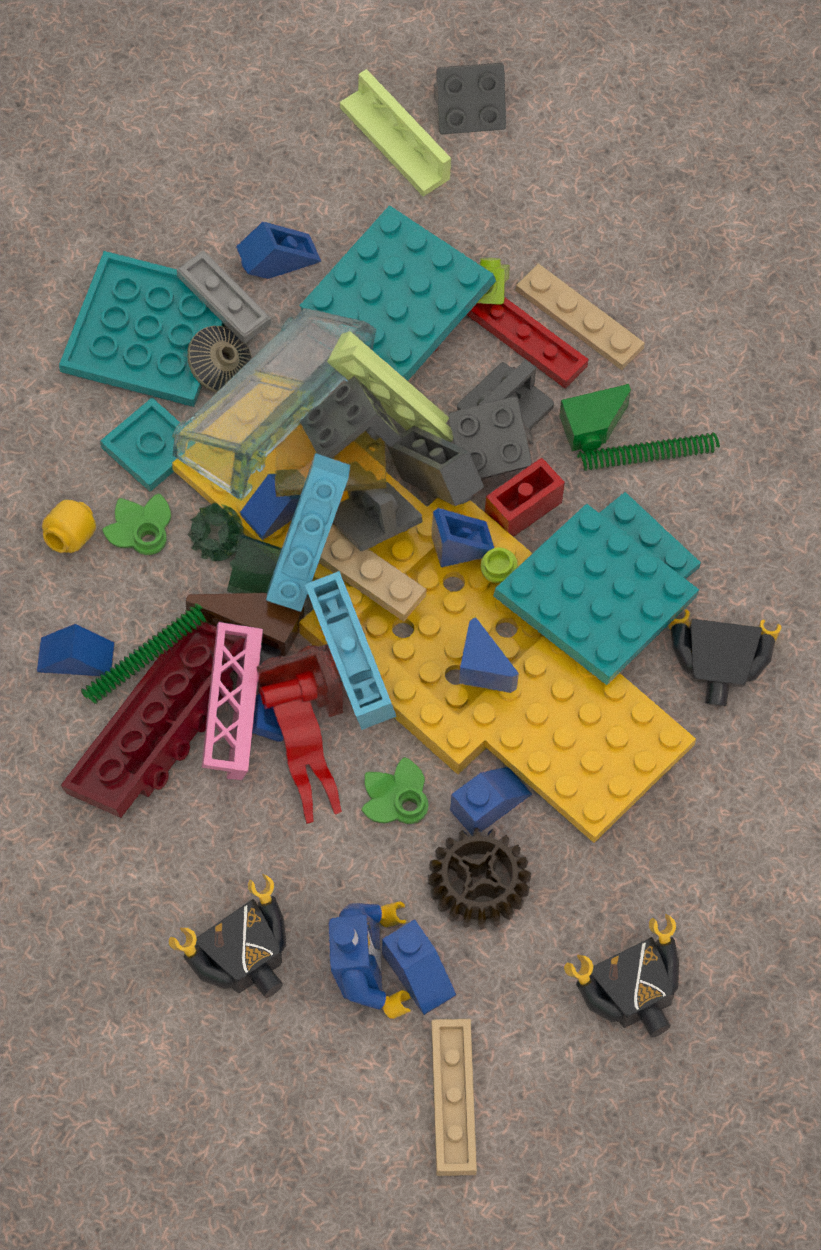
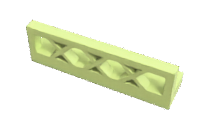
M367 69L359 73L358 91L340 102V109L423 197L450 180L451 157Z
M351 331L341 334L327 361L347 380L355 375L380 400L387 414L405 430L416 426L448 442L453 441L451 427L446 424L449 417Z

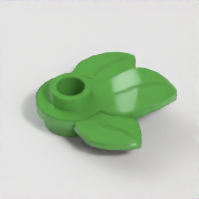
M156 494L147 502L145 507L119 498L115 507L116 523L102 529L106 539L114 546L134 548V550L143 555H153L160 552L166 545L167 536L165 528L171 520V510L165 498L161 494ZM145 535H153L155 540L145 542L142 541V538Z
M403 757L398 763L394 775L381 772H366L365 788L371 800L364 804L361 811L369 819L378 823H389L395 820L405 824L420 822L426 816L429 806L428 799L422 792L425 777L420 768L410 759ZM411 801L416 804L417 808L414 811H406L403 808V804Z

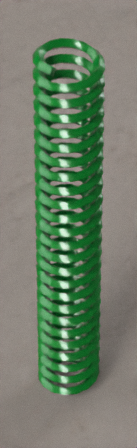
M712 432L711 435L709 433H706V435L701 434L700 436L696 434L694 437L690 435L689 438L684 436L683 439L681 437L678 439L673 438L672 440L668 438L667 441L662 439L661 442L657 440L656 442H645V444L640 442L639 445L637 443L634 445L629 444L628 447L626 445H623V447L619 445L617 448L614 446L611 449L607 447L606 450L601 448V450L596 449L595 451L591 449L589 452L585 450L584 453L579 451L577 457L582 458L584 471H587V455L589 469L592 471V456L595 469H598L597 453L600 460V468L603 469V454L606 467L609 468L610 466L608 452L611 458V466L614 467V452L617 466L621 465L619 450L622 456V464L625 466V450L628 464L631 465L630 449L633 454V463L636 464V448L639 462H643L642 447L645 457L644 461L647 463V446L650 453V461L653 462L652 446L658 461V445L661 451V459L664 460L663 445L666 448L667 459L671 457L669 443L672 449V458L674 459L676 457L674 443H676L679 458L682 456L680 441L684 457L687 456L686 441L689 455L692 456L693 454L691 439L696 456L698 454L696 440H698L701 455L704 453L702 438L705 443V453L707 454L709 453L708 438L712 453L715 451L713 436L716 447L719 448L720 443L717 435Z
M195 603L194 607H190V611L185 610V615L181 614V619L176 617V622L171 621V625L167 624V629L162 628V633L157 631V636L152 635V639L147 641L148 644L143 642V647L138 646V650L134 649V654L129 653V658L124 656V661L119 660V664L115 663V669L110 667V672L105 670V675L100 674L101 679L96 678V683L91 681V686L86 685L87 690L81 689L85 698L88 697L94 704H97V699L102 701L101 694L107 697L106 691L112 694L111 688L116 690V685L121 686L120 680L126 683L125 677L131 679L130 674L135 676L134 669L137 672H140L139 666L145 669L144 663L146 665L150 664L148 658L154 661L153 655L159 658L158 652L164 654L163 649L168 651L167 644L170 647H173L172 641L178 644L177 638L179 640L183 639L180 632L183 636L187 637L185 629L189 633H192L190 626L197 630L195 623L198 626L202 624L199 618L202 622H206L200 610L202 606Z

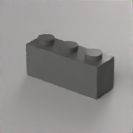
M413 426L400 435L402 439L391 448L387 445L398 473L404 481L454 506L468 502L472 499L473 494L484 488L468 450L421 428Z

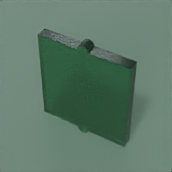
M241 535L235 558L230 562V566L233 568L227 591L231 593H267L282 548Z

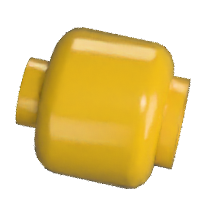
M74 500L59 502L42 522L43 539L51 549L59 553H74L80 550L96 530L92 510L83 502Z

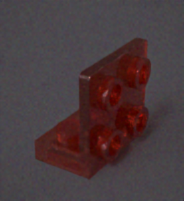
M328 644L318 647L315 645L307 646L298 653L284 658L272 657L256 667L258 694L260 693V687L294 679L295 674L310 671L317 688L318 697L315 701L318 708L325 706L329 717L343 713L342 680Z

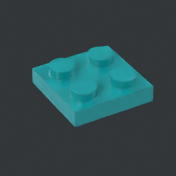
M150 398L101 439L100 445L110 457L151 492L174 472L172 470V462L199 439L155 399Z

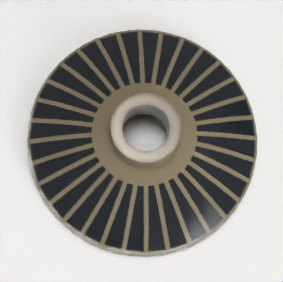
M222 326L203 328L193 336L189 343L187 359L190 370L197 381L205 388L216 393L228 394L241 389L249 381L253 370L251 352L247 344H244L230 329ZM222 352L227 355L229 360L223 357Z

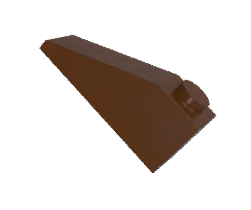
M267 593L189 594L185 600L186 610L190 611V607L195 606V603L201 605L202 609L200 610L206 619L205 623L215 627L221 622L263 629L261 642L279 649L283 657H286L299 633V622L304 618V607L300 612L267 601Z

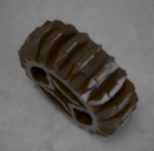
M478 827L474 830L472 837H468L467 833L461 830L458 836L459 842L448 837L445 841L446 848L438 847L435 851L437 859L431 860L429 864V870L433 873L428 875V885L434 887L431 889L430 896L432 900H440L438 910L444 912L451 908L449 913L451 922L457 920L460 915L464 916L463 926L465 928L470 926L471 919H478V928L480 930L485 928L487 918H490L491 923L495 927L500 925V913L508 920L513 918V908L520 910L524 904L522 897L529 895L530 887L526 883L530 882L531 872L524 870L528 866L527 858L518 857L521 850L519 845L508 847L509 837L507 835L501 837L499 841L496 840L493 829L488 832V837L481 836V831ZM472 854H484V856L479 859H471L467 857L468 855ZM498 861L504 865L509 873L511 880L509 886L501 882L502 878L494 872ZM450 869L457 872V877L464 882L461 894L454 890L449 881L448 873ZM486 871V879L481 877L472 885L473 877L478 878L481 874H484V872ZM480 896H487L493 899L484 902L474 901Z

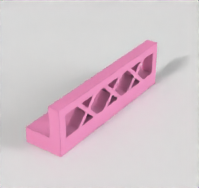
M219 622L216 629L202 768L227 771V779L242 780L249 767L263 629ZM225 634L245 638L243 651L235 657L224 646ZM224 657L227 663L222 666V658ZM229 667H232L237 673L236 689L231 693L220 681L221 673ZM219 692L224 697L220 701H218ZM226 702L234 709L233 722L228 728H225L216 717L217 709ZM215 727L220 732L216 737H214ZM224 737L230 745L229 760L212 759L213 745Z

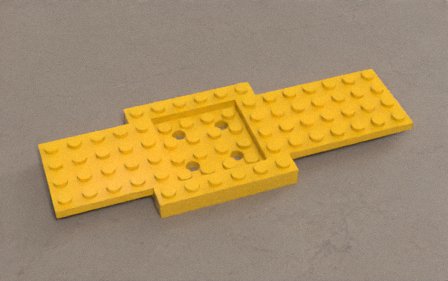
M272 376L172 462V470L277 562L291 521L262 540L242 518L240 511L268 474L298 472L306 481L316 451L300 423L313 408L276 376ZM351 442L332 459L349 464L350 467L357 464L367 475H373L378 484L387 481L422 514L423 520L422 523L409 528L407 531L368 548L426 588L425 598L404 622L344 581L397 716L394 718L456 774L462 772L487 748L587 838L595 843L695 745L696 738L621 673L606 685L497 600L493 595L495 588L499 584L490 582L483 576L481 571L482 558L441 567L432 539L433 511L437 508L486 521L494 548L501 547L511 551L517 559L518 567L533 553L471 500L454 506L437 497L429 506H425ZM347 485L340 502L349 498ZM318 563L312 581L333 574V572ZM449 577H457L463 581L464 586L458 591H449L444 587L443 582ZM313 609L299 622V633L336 666ZM476 617L519 673L517 689L508 693L464 684L454 685L446 680L445 675L450 670H460L469 621ZM406 623L413 628V633L409 637L400 638L392 630L397 624ZM501 623H510L515 626L517 632L512 637H502L497 633L496 628Z

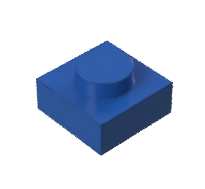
M259 693L255 699L252 733L281 742L284 738L273 707L264 708Z

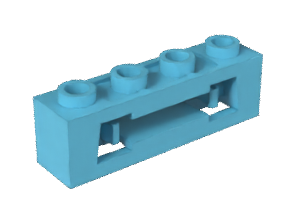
M315 453L268 587L267 601L301 612L308 594L305 584L312 582L348 481L349 464Z
M340 571L305 584L361 730L397 717Z

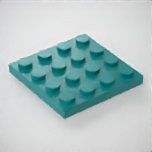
M389 205L299 306L304 314L339 338L341 334L351 331L408 381L496 282L493 273Z
M103 251L59 363L60 372L195 407L202 385L194 377L188 364L187 351L189 343L193 336L203 328L209 326L224 327L225 324L177 277V269Z
M586 503L495 588L493 596L599 680L608 685L696 599L699 589Z

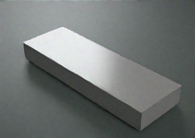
M204 250L177 269V277L244 344L271 325V317Z

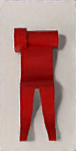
M310 671L295 674L294 679L260 687L262 704L265 709L273 707L286 747L288 768L300 794L306 824L314 822L312 790L306 765L310 766L312 772L321 782L334 814L342 812L337 786L325 761L320 727L310 702L317 700L318 697L312 673Z

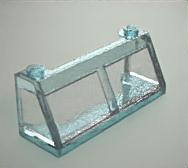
M304 308L295 318H288L283 324L281 331L187 422L182 421L178 424L172 435L174 439L172 455L242 501L252 491L253 485L248 483L250 475L255 473L256 470L261 472L265 468L266 457L300 424L308 412L317 407L343 380L348 381L327 362L341 334L351 331L373 350L376 328L365 321Z

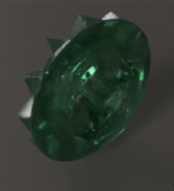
M212 503V505L199 508L200 512L190 519L192 526L191 531L187 535L194 543L191 549L194 551L200 549L202 551L201 558L208 559L209 557L212 561L216 562L226 560L236 553L242 543L243 526L241 525L242 521L239 515L231 507L221 504L224 507L222 508L219 504ZM210 523L214 526L223 525L218 531V540L208 538V535L211 533Z

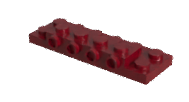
M200 621L202 623L201 626L195 623L197 630L190 626L192 633L185 629L187 637L183 636L180 632L183 639L179 640L177 638L178 644L172 641L173 647L167 645L168 651L163 650L164 654H160L159 658L153 663L62 782L61 787L66 794L122 818L139 794L149 797L155 789L160 790L166 785L170 768L176 760L182 761L188 756L190 742L197 732L206 731L217 627ZM225 634L224 646L235 657L243 651L245 638ZM224 657L222 658V666L227 663ZM232 667L222 672L220 681L230 693L233 691L232 686L234 684L229 676L233 671ZM220 692L218 695V701L224 698Z

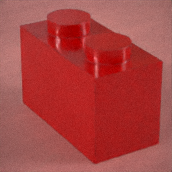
M540 458L488 494L485 500L484 512L514 537L562 503L565 482L543 458Z

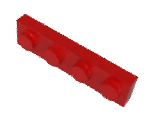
M506 297L502 304L476 303L467 313L468 317L565 389L588 367V358Z

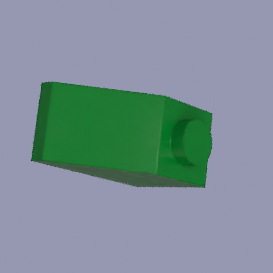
M629 384L561 400L559 417L572 452L581 449L583 452L585 450L589 452L591 449L595 451L607 442L628 407L631 392Z

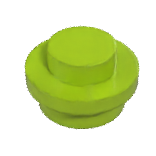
M501 547L489 550L481 560L483 576L493 583L500 584L518 568L515 555Z

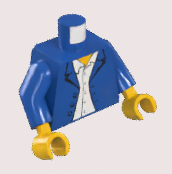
M401 901L381 907L378 904H348L340 912L339 917L329 919L330 967L344 999L378 1010L383 1007L384 1013L390 1019H395L411 1012L409 1008H405L401 1003L411 998L408 992L401 990L386 996V993L382 991L380 928L378 924L380 922L383 927L405 924L407 920H400L396 914V910L404 908L405 904Z

